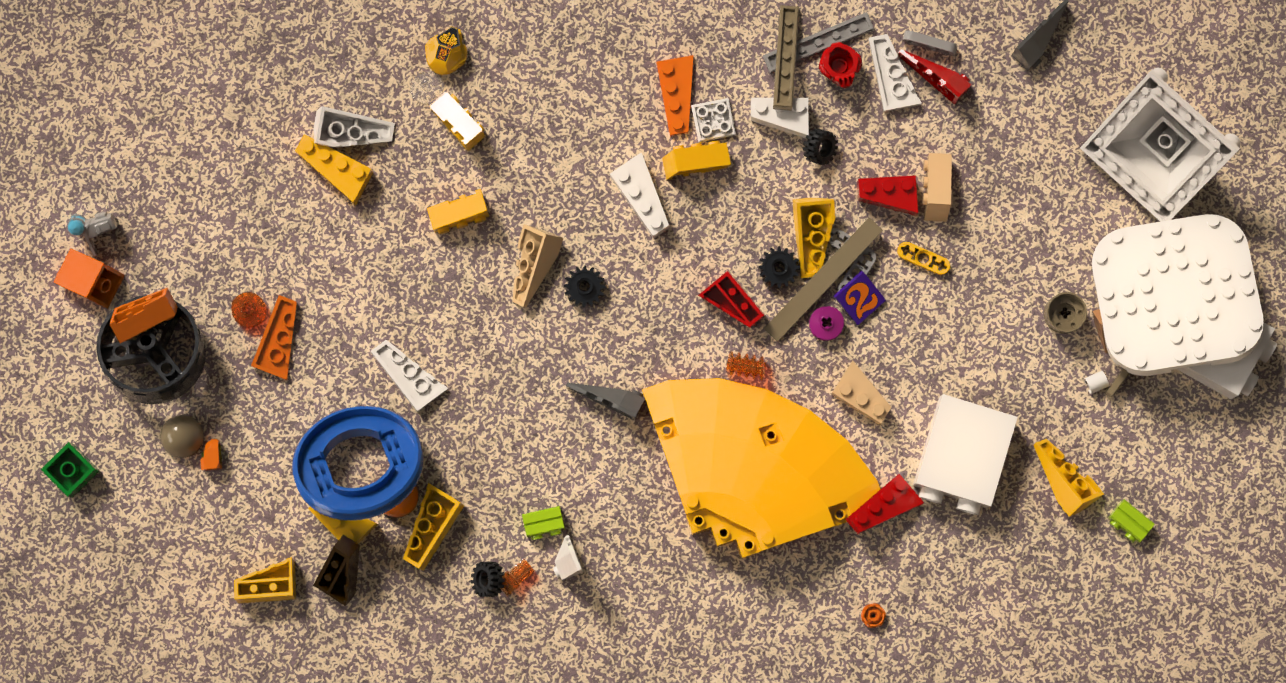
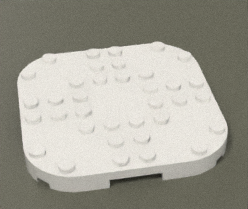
M1205 214L1121 228L1106 235L1097 245L1092 259V271L1106 348L1114 363L1127 370L1128 373L1139 376H1151L1170 373L1172 369L1204 364L1214 366L1232 363L1247 357L1260 342L1263 332V313L1248 242L1240 227L1228 218Z

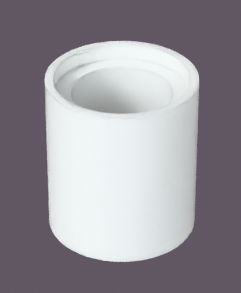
M1103 371L1084 378V383H1087L1090 390L1088 391L1090 394L1109 387V382Z

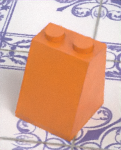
M70 249L56 275L54 283L108 309L125 275L96 259Z

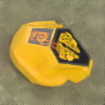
M451 26L445 32L432 37L426 43L427 64L434 73L439 75L451 74L465 64L468 51L466 45L462 42L463 38L460 29Z

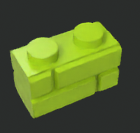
M1125 499L1118 504L1108 517L1111 520L1109 524L1116 530L1122 529L1126 533L1124 536L1133 543L1135 541L1141 542L1155 525Z
M560 506L522 514L527 538L531 537L532 540L543 538L542 534L550 533V536L562 534L561 530H565Z

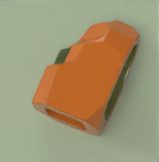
M211 439L205 444V450L201 453L202 471L222 469L220 441L218 439Z

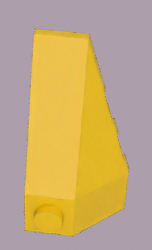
M792 199L800 278L813 277L823 266L826 248L831 237L830 233L835 222L834 199Z

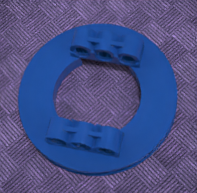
M355 406L333 412L309 428L299 441L294 452L292 463L293 477L301 497L315 511L334 519L363 520L386 513L408 497L417 485L422 473L423 451L416 431L402 416L380 407ZM368 436L379 439L390 464L386 473L374 483L364 487L345 488L334 484L325 460L329 452L336 445L349 438Z

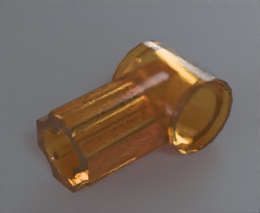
M523 559L510 571L505 572V575L502 576L505 579V582H502L504 588L500 589L508 597L535 570Z

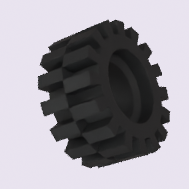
M814 129V131L809 132L810 136H806L807 142L804 141L803 143L806 145V147H803V151H806L804 156L807 157L808 161L819 165L829 164V160L832 161L834 159L832 156L837 154L834 151L835 149L838 150V146H835L838 140L835 139L836 136L832 132Z
M479 562L476 564V568H473L474 573H471V577H473L471 584L474 583L472 589L475 590V594H478L480 597H494L502 592L500 588H504L502 582H505V579L502 576L505 573L501 572L503 568L499 566V563Z

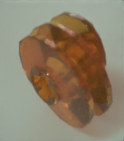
M241 293L232 301V316L243 327L252 328L258 326L266 317V304L255 293ZM247 306L253 308V310H250V314L245 312L248 309Z

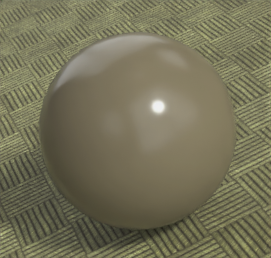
M176 415L168 419L163 425L160 440L167 453L174 457L186 458L199 451L204 441V432L202 426L195 418L188 415Z

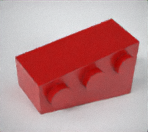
M916 175L858 179V201L912 216L918 215Z
M726 271L698 295L749 328H752L766 316L730 271Z

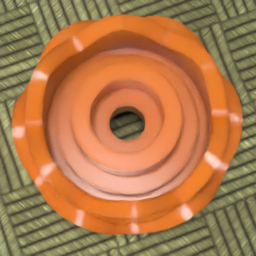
M876 603L866 605L861 613L862 621L870 628L881 626L886 617L885 610Z

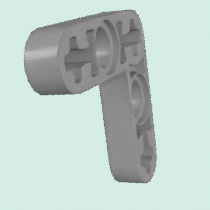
M833 228L831 230L832 234H835L836 232L839 233L838 237L841 240H843L844 237H846L847 240L851 237L850 235L846 234L838 228ZM831 236L828 243L834 248L839 249L841 242L838 240L833 242ZM867 247L860 254L841 281L838 291L842 289V286L850 282L846 280L847 277L850 280L853 279L851 275L853 269H860L867 275L876 260V254L873 250ZM870 253L872 261L866 262L865 267H868L867 270L861 265L856 264L858 261L860 264L863 262V254L867 255Z

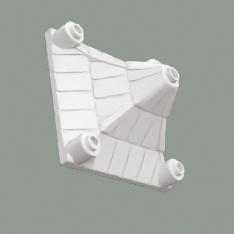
M1154 68L1080 149L1162 222L1171 220L1240 149L1241 142L1235 134L1230 133L1224 136L1186 100L1167 84L1168 75L1165 70Z

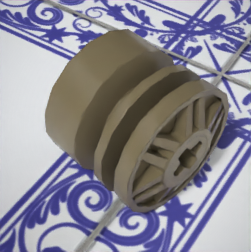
M1063 292L1047 302L1043 315L1050 329L1056 333L1066 334L1077 330L1083 325L1087 316V308L1080 296L1071 292ZM1063 308H1065L1066 312H1069L1065 319L1063 315L1059 314V312L1063 311Z

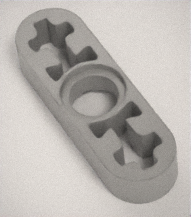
M909 30L905 31L902 40L905 43L922 48L929 47L933 51L950 56H955L958 45Z

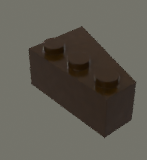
M343 534L333 546L313 585L344 606L350 602L356 593L360 545Z

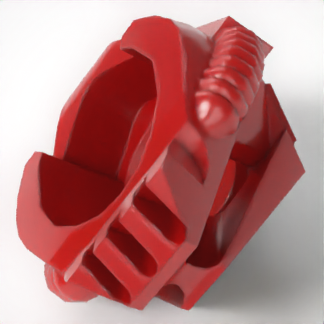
M841 42L832 43L830 47L825 49L819 62L820 72L831 82L843 89L852 85L855 73H859L862 67L861 56L853 48Z

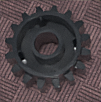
M778 246L777 251L770 248V254L764 252L765 259L760 258L759 261L763 265L758 266V270H763L759 276L765 277L764 283L770 282L771 288L777 285L778 289L781 288V285L787 288L789 281L794 283L793 276H799L795 271L800 270V266L796 265L799 259H793L795 253L788 254V248L781 251L780 246ZM780 263L784 266L785 270L783 272H776L774 265Z
M586 266L583 267V270L576 267L577 272L570 271L571 278H565L568 284L564 285V288L568 289L565 292V296H571L569 302L576 301V307L579 304H582L583 308H586V304L593 307L594 301L600 302L599 296L604 297V293L601 290L606 289V286L601 285V283L605 280L604 278H598L601 273L599 271L594 273L593 267L590 270H587ZM584 282L590 285V289L585 292L579 289L580 284Z

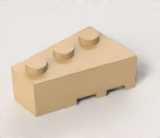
M929 153L928 159L924 160L923 171H926V177L923 178V188H926L923 193V205H925L924 220L947 222L951 207L952 154Z
M853 360L831 393L832 396L879 426L892 408Z

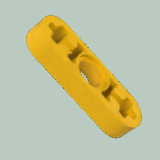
M910 242L901 243L897 249V254L901 259L937 275H944L950 269V263L946 258ZM908 246L909 251L913 253L915 249L918 250L915 260L911 259L913 255L909 253L904 256L901 248ZM922 253L929 257V261L926 264L918 261V256ZM932 257L936 258L934 262L938 264L943 261L946 269L939 271L938 266L934 264L932 268L929 267Z

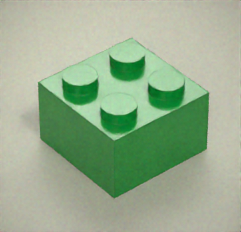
M70 442L41 468L42 472L70 498H73L100 471Z

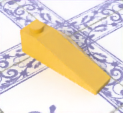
M1044 439L1033 445L1056 500L1069 517L1081 512L1104 495L1090 476L1087 475L1084 478L1076 471L1078 466L1075 463L1071 464L1063 460L1064 454L1049 440Z

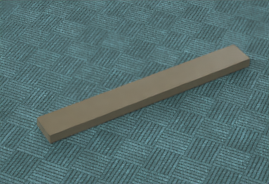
M868 218L765 326L764 330L778 342L883 230L871 218Z

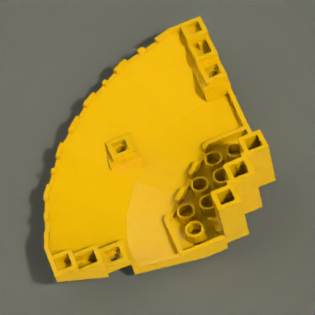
M720 378L668 380L642 389L692 535L711 529L716 547L735 541L741 559L807 535L847 523L845 519L880 490L877 479L846 438L809 409L772 391ZM664 427L670 428L669 434L663 433ZM768 432L774 433L773 439L767 437ZM837 511L843 512L842 518L836 516ZM697 517L702 518L700 525L695 523ZM725 529L727 536L722 537L720 531ZM746 542L752 543L751 549L745 547Z

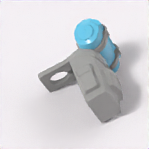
M106 211L96 213L94 218L86 219L81 214H72L67 225L68 231L71 234L84 235L94 257L98 253L92 238L116 229L118 226L113 214Z

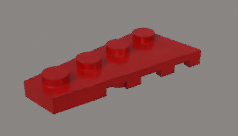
M898 474L845 520L857 534H860L915 507L917 508L924 504V502L904 478Z

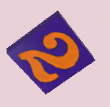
M863 271L857 274L833 296L856 325H859L886 301Z

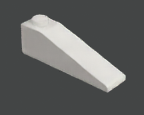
M321 106L316 111L313 129L314 143L335 148L392 142L395 123Z
M569 535L565 536L555 560L556 566L553 567L556 577H561L562 581L584 572Z

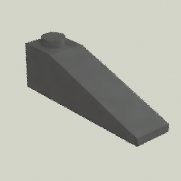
M1064 0L1048 16L1047 20L1044 19L1035 31L1033 30L1015 48L1012 56L1027 71L1031 67L1035 69L1042 62L1040 58L1044 54L1069 0Z
M569 382L566 384V388L634 421L645 402V398L642 397L643 394L634 389L630 392L622 389Z

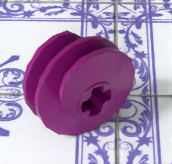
M831 306L816 309L809 320L811 333L817 339L823 341L837 338L844 327V318L841 312ZM822 320H830L831 327H823L824 322Z

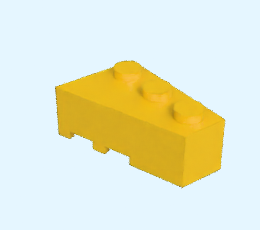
M481 189L475 190L476 194L466 197L464 194L459 196L460 199L448 200L427 208L434 232L444 234L449 232V228L452 227L460 229L467 227L468 223L475 221V223L486 221L489 213Z
M311 507L308 508L338 540L344 534L351 540L359 543L378 525L370 519H334L320 514Z

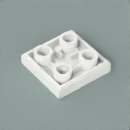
M729 98L691 105L699 143L736 136Z

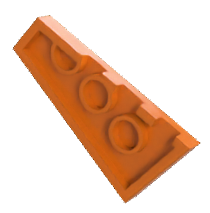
M694 55L656 62L670 136L689 132Z
M281 295L278 296L251 367L287 380L296 301Z

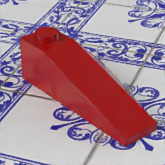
M902 49L898 53V57L954 105L972 85L969 83V78L964 74L960 75L958 72Z

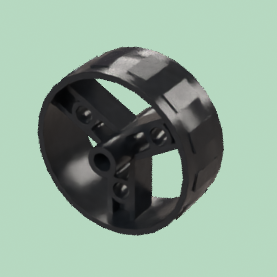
M147 295L138 296V297L129 299V300L123 302L122 304L118 305L117 307L122 306V305H124V304H127V303H129V302H132V301H134V300L140 299V298L145 297V296H147ZM176 301L175 303L178 307L176 315L168 321H163L167 322L165 326H160L161 323L147 329L146 332H142L138 335L137 340L112 343L116 336L110 326L114 310L106 317L100 327L96 346L99 364L104 375L116 390L130 400L151 405L175 400L187 393L202 374L206 359L204 337L194 317ZM180 317L193 327L195 334V349L189 364L183 372L165 351ZM157 333L161 334L159 341L155 337ZM139 349H140L141 352H142V354H133V353H132L133 351L139 350ZM122 352H126L124 356H119ZM149 363L164 381L165 385L147 389L133 388L115 379L110 372V368ZM167 369H172L170 373L165 374Z

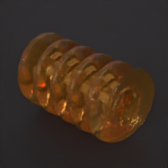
M733 351L729 352L726 372L729 370L730 375L733 376L734 372L737 371L738 377L744 372L745 378H748L750 373H752L754 380L760 375V380L763 381L766 368L763 356H760L757 361L756 355H753L749 360L747 353L741 358L740 352L735 357Z

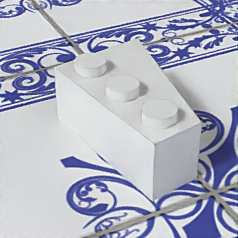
M751 98V121L806 139V136L809 135L808 98H793L792 111L773 109V98Z

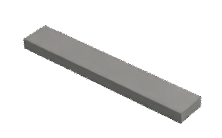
M863 13L797 41L795 63L825 51L832 43H845L873 31L874 27L868 13ZM777 50L763 55L770 73L775 72Z

